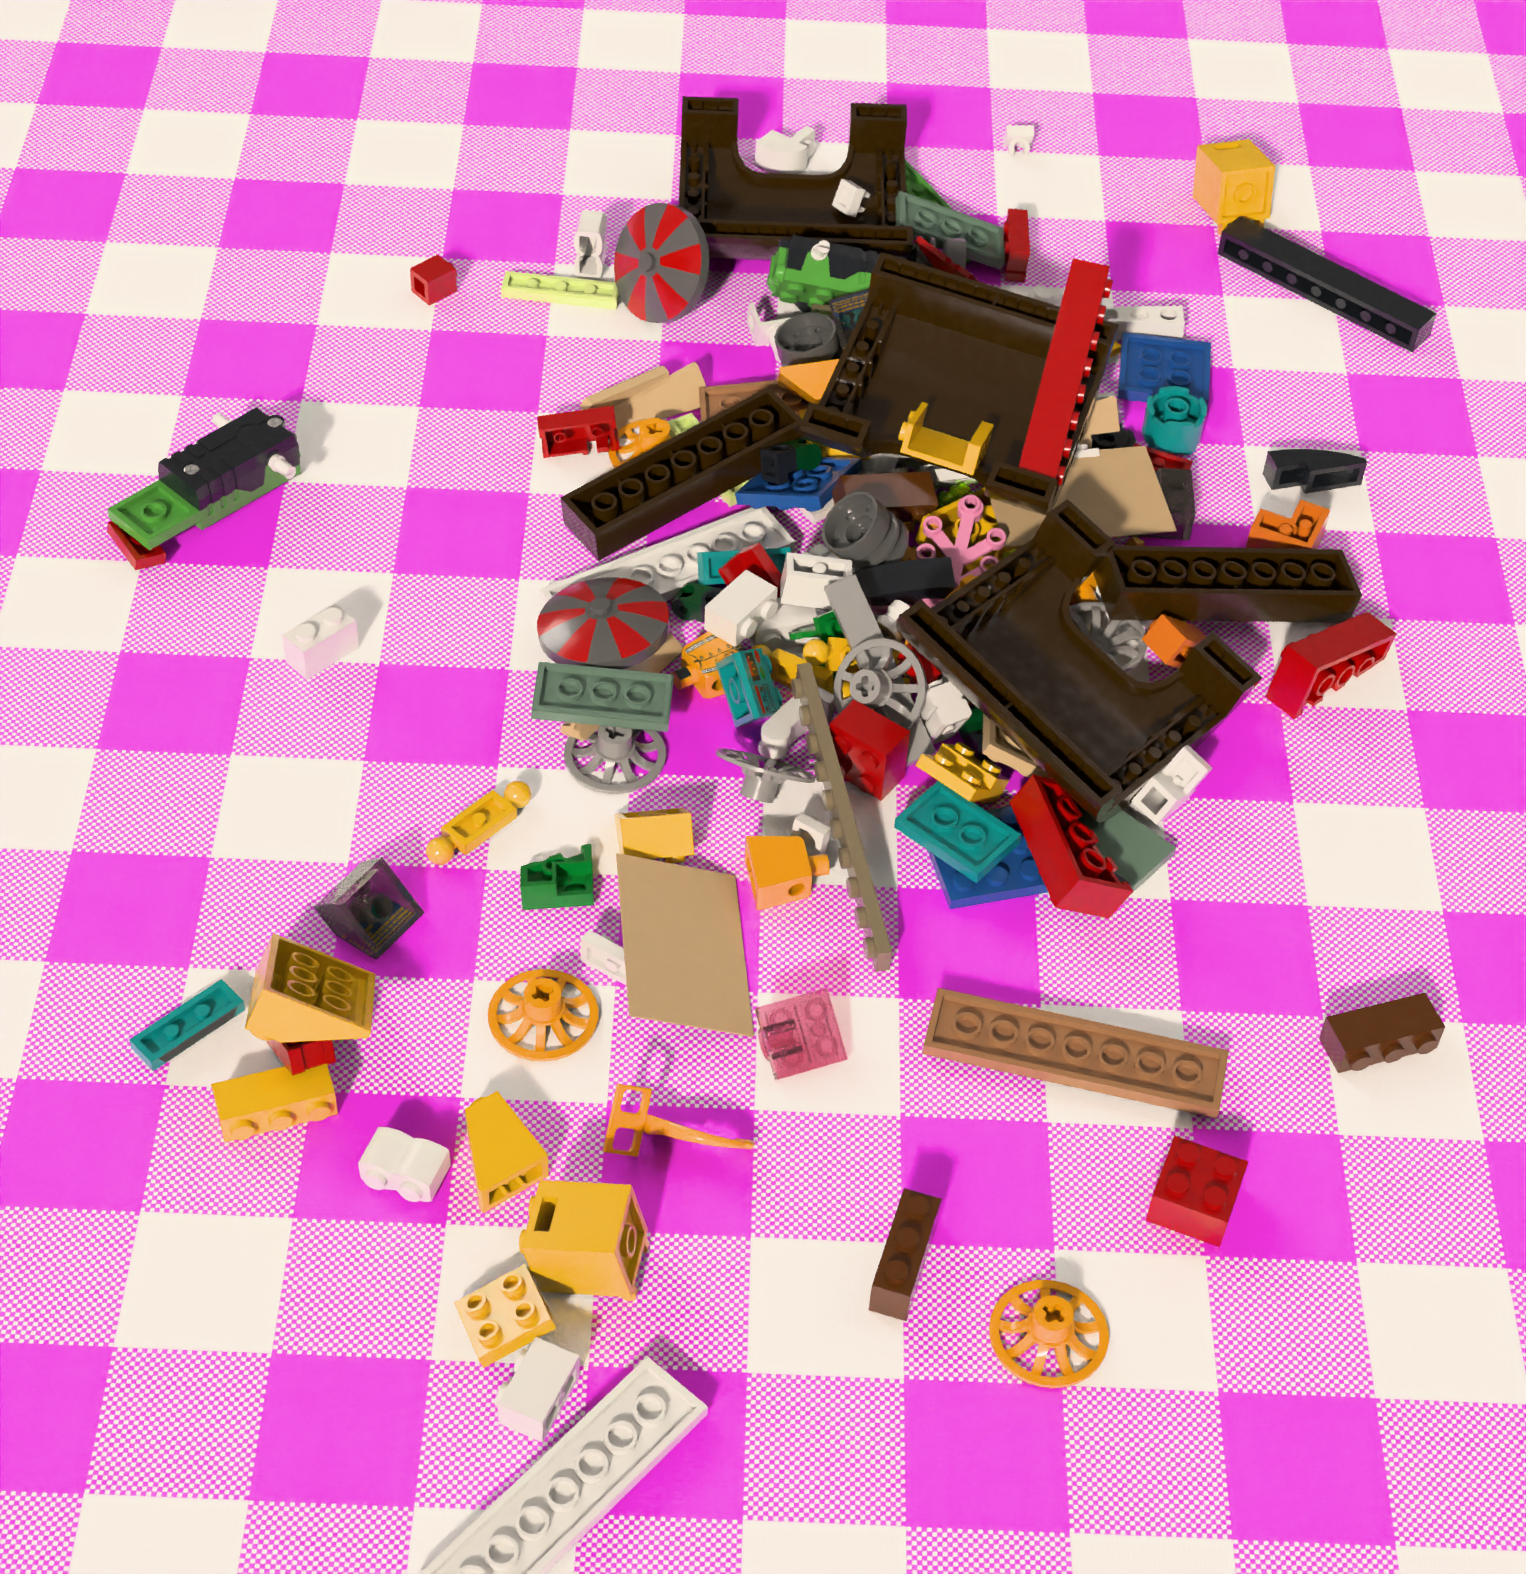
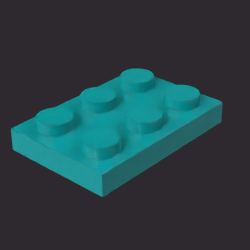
M939 781L895 818L894 828L975 883L979 882L1014 850L1021 840L1020 833Z

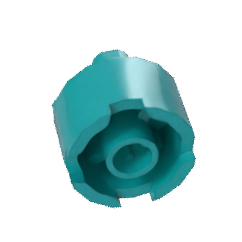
M1178 386L1159 388L1158 394L1152 397L1149 396L1141 431L1144 440L1148 443V447L1171 454L1182 453L1191 455L1194 453L1196 447L1201 442L1207 414V405L1204 399L1201 397L1198 400L1189 394L1190 389Z

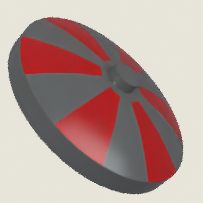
M668 203L647 205L638 210L628 220L619 236L614 257V276L617 290L627 309L643 321L666 324L677 321L687 315L697 304L707 282L709 249L706 236L698 220L685 208Z
M619 577L590 579L561 590L543 606L537 619V633L540 646L547 657L555 663L621 670L634 666L652 656L664 644L670 631L669 609L663 596L647 584Z

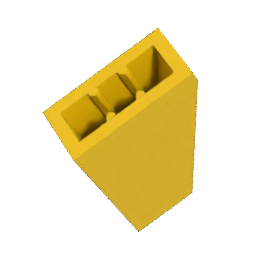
M498 1091L487 1097L476 1099L469 1107L465 1108L466 1132L478 1205L482 1213L489 1211L549 1176L548 1154Z

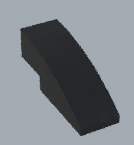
M1273 450L1267 452L1262 474L1271 490L1300 486L1304 494L1361 485L1367 460L1363 457L1328 450Z
M951 557L907 560L852 572V575H856L869 605H891L894 600L903 601L907 605H914L917 599L946 598L956 587Z

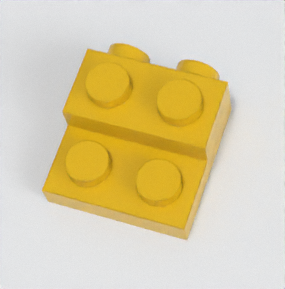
M957 742L956 745L942 743L935 755L921 754L915 765L970 802L997 803L1009 782V779L1000 773L1002 771L1001 767L986 759L983 762L974 756L975 751L961 742Z

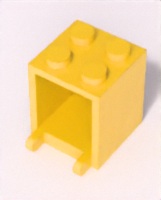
M1250 139L1197 145L1193 198L1218 225L1219 235H1221L1228 223H1232L1239 216L1250 221L1254 220V223L1264 227V219L1270 218L1275 165Z
M540 1180L536 1196H531L529 1201L527 1228L521 1231L519 1237L520 1252L524 1254L532 1276H534L540 1292L622 1297L627 1301H634L638 1292L635 1282L643 1253L648 1251L649 1242L647 1239L648 1228L632 1185Z

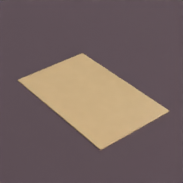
M1146 446L1099 450L1100 456L1073 459L1054 508L1067 499L1070 500L1110 538L1177 531ZM989 498L999 529H1002L1006 534L1005 548L1022 546L1034 538L1046 517L1045 515Z
M616 853L629 1016L754 1037L735 875Z

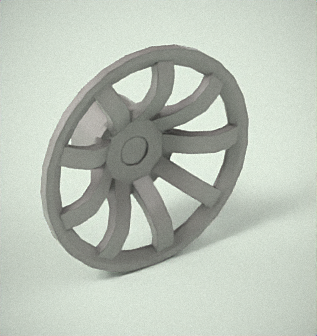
M1083 602L1069 606L1071 619L1078 629L1118 666L1119 664L1114 657L1117 654L1127 655L1132 658L1127 664L1120 666L1124 672L1132 670L1144 658L1147 645L1142 638L1146 632L1138 620H1111L1105 631L1100 632V611L1107 612L1104 603ZM1091 610V631H1088L1086 624L1077 614L1078 612ZM1123 621L1128 622L1134 629L1125 631L1112 638L1115 630ZM1130 639L1139 640L1138 651L1129 646L1119 645Z
M877 638L862 642L844 657L838 667L833 689L834 702L838 714L853 700H856L889 719L884 707L888 705L905 718L899 725L909 729L918 719L925 704L927 680L924 668L916 654L905 644L896 640ZM883 646L880 661L873 668L872 661L866 650ZM892 648L906 657L900 665L885 671L891 660ZM858 655L862 662L863 670L855 674L846 672L850 663ZM913 666L918 684H893L894 679L907 672ZM846 680L850 682V693L852 696L842 700V681ZM893 693H917L912 711L893 698Z
M599 726L598 735L592 734L587 739L589 743H593L590 747L583 749L573 748L577 739L569 736L564 748V760L570 775L586 788L607 794H623L644 788L660 775L666 761V747L657 731L644 730L654 740L651 743L644 744L638 743L635 740L643 731L642 729ZM658 750L656 763L649 762L641 757L638 752L649 753ZM594 755L586 766L577 769L573 757L585 758ZM630 758L637 766L650 772L637 780L628 759ZM603 760L606 761L601 783L586 777L593 773ZM615 763H619L628 784L610 785Z
M718 748L715 752L718 757L741 767L745 777L740 794L753 800L773 803L778 784H782L786 780L814 783L816 779L808 771L778 760L765 758L761 755L727 748ZM759 761L766 762L764 769L759 767Z

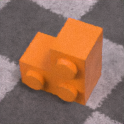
M1300 500L1291 519L1260 509L1250 528L1246 548L1318 549L1324 536L1330 509Z

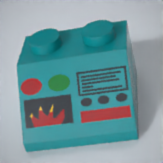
M762 648L733 653L715 664L735 728L770 718L782 706L781 694L778 688L773 686L770 674H772L771 662L767 655H763Z

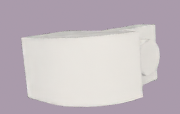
M806 125L791 138L772 129L756 141L755 165L770 173L798 174L805 171L807 157L814 153L816 147L815 129Z
M1186 745L1162 772L1154 775L1133 798L1132 802L1157 825L1167 819L1196 791L1195 788L1213 768L1189 745Z

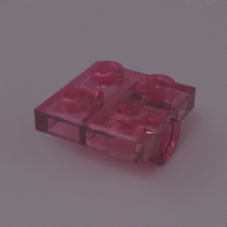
M827 988L755 1008L760 1027L758 1030L760 1048L764 1058L770 1062L775 1081L848 1060Z

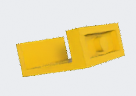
M922 402L916 412L911 411L907 422L904 421L900 429L898 440L903 441L900 452L974 475L987 453L994 424L982 421L969 442L922 427L928 403Z

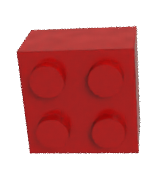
M853 700L830 722L829 729L844 780L858 787L862 792L882 801L905 777L910 731L856 700Z
M1174 1135L1151 1199L1146 1221L1220 1247L1249 1161Z

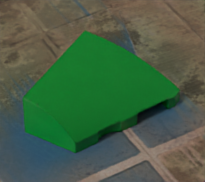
M591 844L581 845V853L569 858H565L561 853L549 856L544 861L532 862L521 866L520 890L522 910L594 905Z

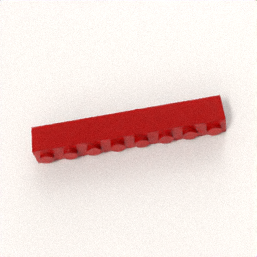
M1075 258L1072 259L1018 468L1057 479V485L1062 486L1066 469L1065 466L1060 465L1062 457L1069 458L1073 439L1067 438L1069 430H1076L1080 412L1074 411L1076 403H1083L1087 385L1081 384L1082 377L1089 378L1093 358H1088L1089 350L1096 351L1100 332L1094 331L1096 324H1103L1107 306L1101 305L1102 299H1109L1113 280L1107 279L1110 266Z

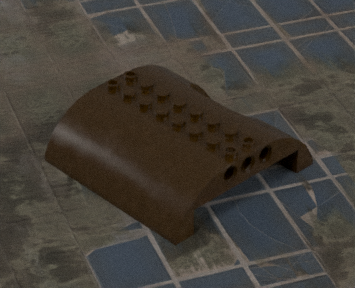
M682 96L679 206L692 213L700 223L708 243L709 259L771 261V257L777 252L778 241L782 239L789 240L793 235L861 248L866 252L870 250L877 252V254L883 252L896 257H905L906 260L911 261L913 253V227L896 226V197L899 191L907 193L904 150L907 129L906 105L850 103L848 153L841 168L831 174L824 175L780 174L753 171L742 161L737 144L739 98ZM841 179L852 181L870 194L869 198H862L860 206L865 208V210L861 213L857 212L856 217L846 215L832 206Z
M881 252L871 272L867 302L819 404L810 402L799 426L800 436L804 440L861 458L880 453L896 454L960 473L981 483L985 487V497L1046 516L1048 512L1053 510L1082 439L1105 373L1119 324L1103 320L1102 325L1096 324L1094 331L1100 332L1096 351L1089 350L1088 358H1093L1089 378L1082 377L1081 384L1087 385L1083 403H1076L1074 411L1080 412L1076 430H1069L1067 438L1073 439L1069 458L1062 457L1060 465L1065 466L1066 469L1062 486L1057 485V479L1018 468L1060 306ZM922 402L928 403L922 427L969 442L982 421L994 424L987 453L974 475L901 453L903 441L898 440L902 424L904 421L907 422L910 412H916Z
M1067 499L1047 513L1034 538L933 608H930L923 600H920L899 615L896 628L900 635L1089 815L1101 823L1129 806L1133 798L1154 775L1162 772L1184 746L1189 745L1195 751L1231 715L1263 677L1215 633H1211L1194 646L1181 667L1166 679L1147 683L1137 681L1125 673L1081 632L1071 619L1069 604L1073 593L1103 561L1115 545V542Z

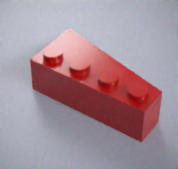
M1367 611L1356 617H1350L1337 625H1331L1323 631L1315 634L1312 633L1297 642H1290L1281 652V662L1265 697L1295 720L1303 714V706L1309 703L1314 707L1323 701L1322 695L1330 688L1338 691L1345 686L1352 675L1357 678L1383 661L1397 633Z
M1033 774L1011 799L1010 805L1038 867V872L1048 890L1051 902L1055 908L1109 919L1134 891L1128 882L1121 883L1114 873L1118 867L1111 857H1103L1096 846L1099 841L1093 830H1090L1079 821L1082 813L1070 795L1053 779Z

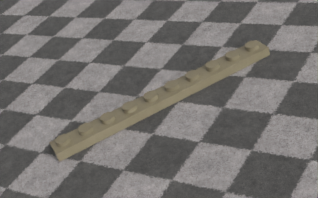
M811 662L797 664L796 678L791 680L794 699H800L799 718L802 727L807 726L809 734L806 735L809 754H815L817 762H814L815 777L817 782H823L825 789L822 790L823 806L825 811H831L833 818L830 819L831 835L833 840L838 839L841 848H838V859L841 869H847L849 878H846L848 896L850 899L855 898L857 908L854 909L856 925L858 929H863L866 938H863L864 954L867 960L872 959L875 972L886 971L890 969L892 948Z

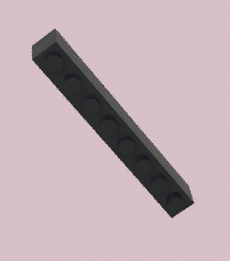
M1239 216L1221 233L1218 255L1412 353L1431 335L1437 313L1242 216Z

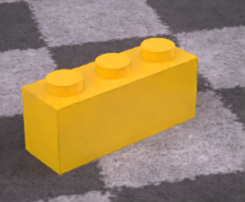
M327 1064L307 1069L305 1072L293 1076L283 1066L211 1084L224 1142L245 1140L252 1135L273 1130L281 1131L293 1125L309 1121H321L329 1116L338 1114L335 1091Z

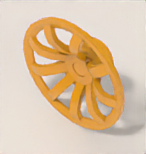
M649 418L632 422L618 430L619 439L625 435L633 443L626 446L620 445V450L611 451L609 442L610 451H608V455L613 467L617 468L671 439L668 420ZM639 427V434H635L632 429ZM635 451L630 458L622 462L619 461L616 452L627 454Z
M551 969L531 970L510 978L494 993L488 1008V1024L494 1039L509 1053L531 1061L559 1060L577 1052L590 1041L598 1024V1005L590 988L573 975ZM540 977L556 978V979H558V980H557V982H555V981H553V980H551V979H548V978H540ZM527 981L524 996H518L509 991L516 984ZM567 982L575 986L582 993L575 998L561 996ZM501 999L512 1005L519 1006L515 1011L508 1014H497ZM588 1003L590 1018H579L572 1014L568 1008H578ZM523 1018L516 1032L506 1038L499 1025L511 1024ZM560 1019L576 1028L585 1030L580 1037L573 1041L565 1032ZM533 1025H536L535 1051L524 1049L517 1045L524 1039ZM546 1026H551L557 1039L564 1046L563 1048L545 1051Z
M1034 1280L1015 1286L1000 1298L990 1317V1343L998 1360L1014 1376L1038 1387L1063 1388L1081 1383L1092 1376L1101 1366L1107 1353L1109 1330L1100 1308L1084 1292L1063 1282ZM1040 1289V1299L1034 1307L1025 1304L1019 1297V1295L1025 1292ZM1050 1289L1062 1291L1073 1296V1298L1068 1302L1062 1297L1050 1295ZM1009 1303L1018 1313L1028 1317L1017 1322L1000 1320L1004 1309ZM1083 1303L1096 1321L1089 1323L1077 1322L1073 1319L1074 1313ZM999 1331L1010 1334L1026 1331L1028 1333L1015 1346L1005 1350L1000 1340ZM1099 1332L1097 1351L1081 1343L1075 1333L1086 1335ZM1036 1343L1039 1347L1032 1371L1029 1372L1020 1367L1013 1359L1021 1356ZM1066 1344L1080 1357L1090 1361L1076 1373L1070 1366L1066 1353ZM1049 1348L1054 1349L1059 1369L1063 1375L1061 1377L1041 1376Z

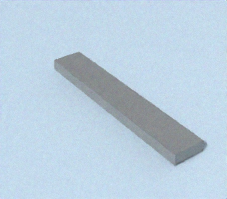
M855 574L824 586V592L851 650L862 642L884 638ZM883 646L866 650L872 661L873 668L880 661ZM857 655L855 657L859 669L863 670L862 662ZM892 655L885 671L897 667ZM902 676L893 680V684H905ZM893 693V698L912 711L914 702L910 693ZM888 705L884 706L891 721L899 725L905 720L899 712ZM919 715L914 724L907 729L910 731L906 767L916 764L921 754H936V750Z

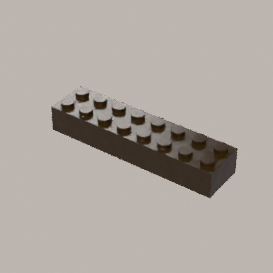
M767 387L560 497L564 524L591 554L600 561L760 474V449L788 440L802 439L799 433L802 419L777 394Z
M1114 545L1093 571L1110 620H1156L1164 614L1181 621L1344 622L1352 617L1362 597L1344 552L1338 549Z

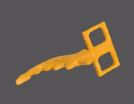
M617 1083L603 1146V1152L638 1157L643 1131L647 1134L664 1135L710 1146L752 1149L755 1147L753 1140L726 1138L647 1115L652 1089ZM626 1090L642 1092L640 1109L636 1113L621 1110L623 1094ZM620 1127L634 1130L633 1142L629 1150L613 1148L615 1132Z

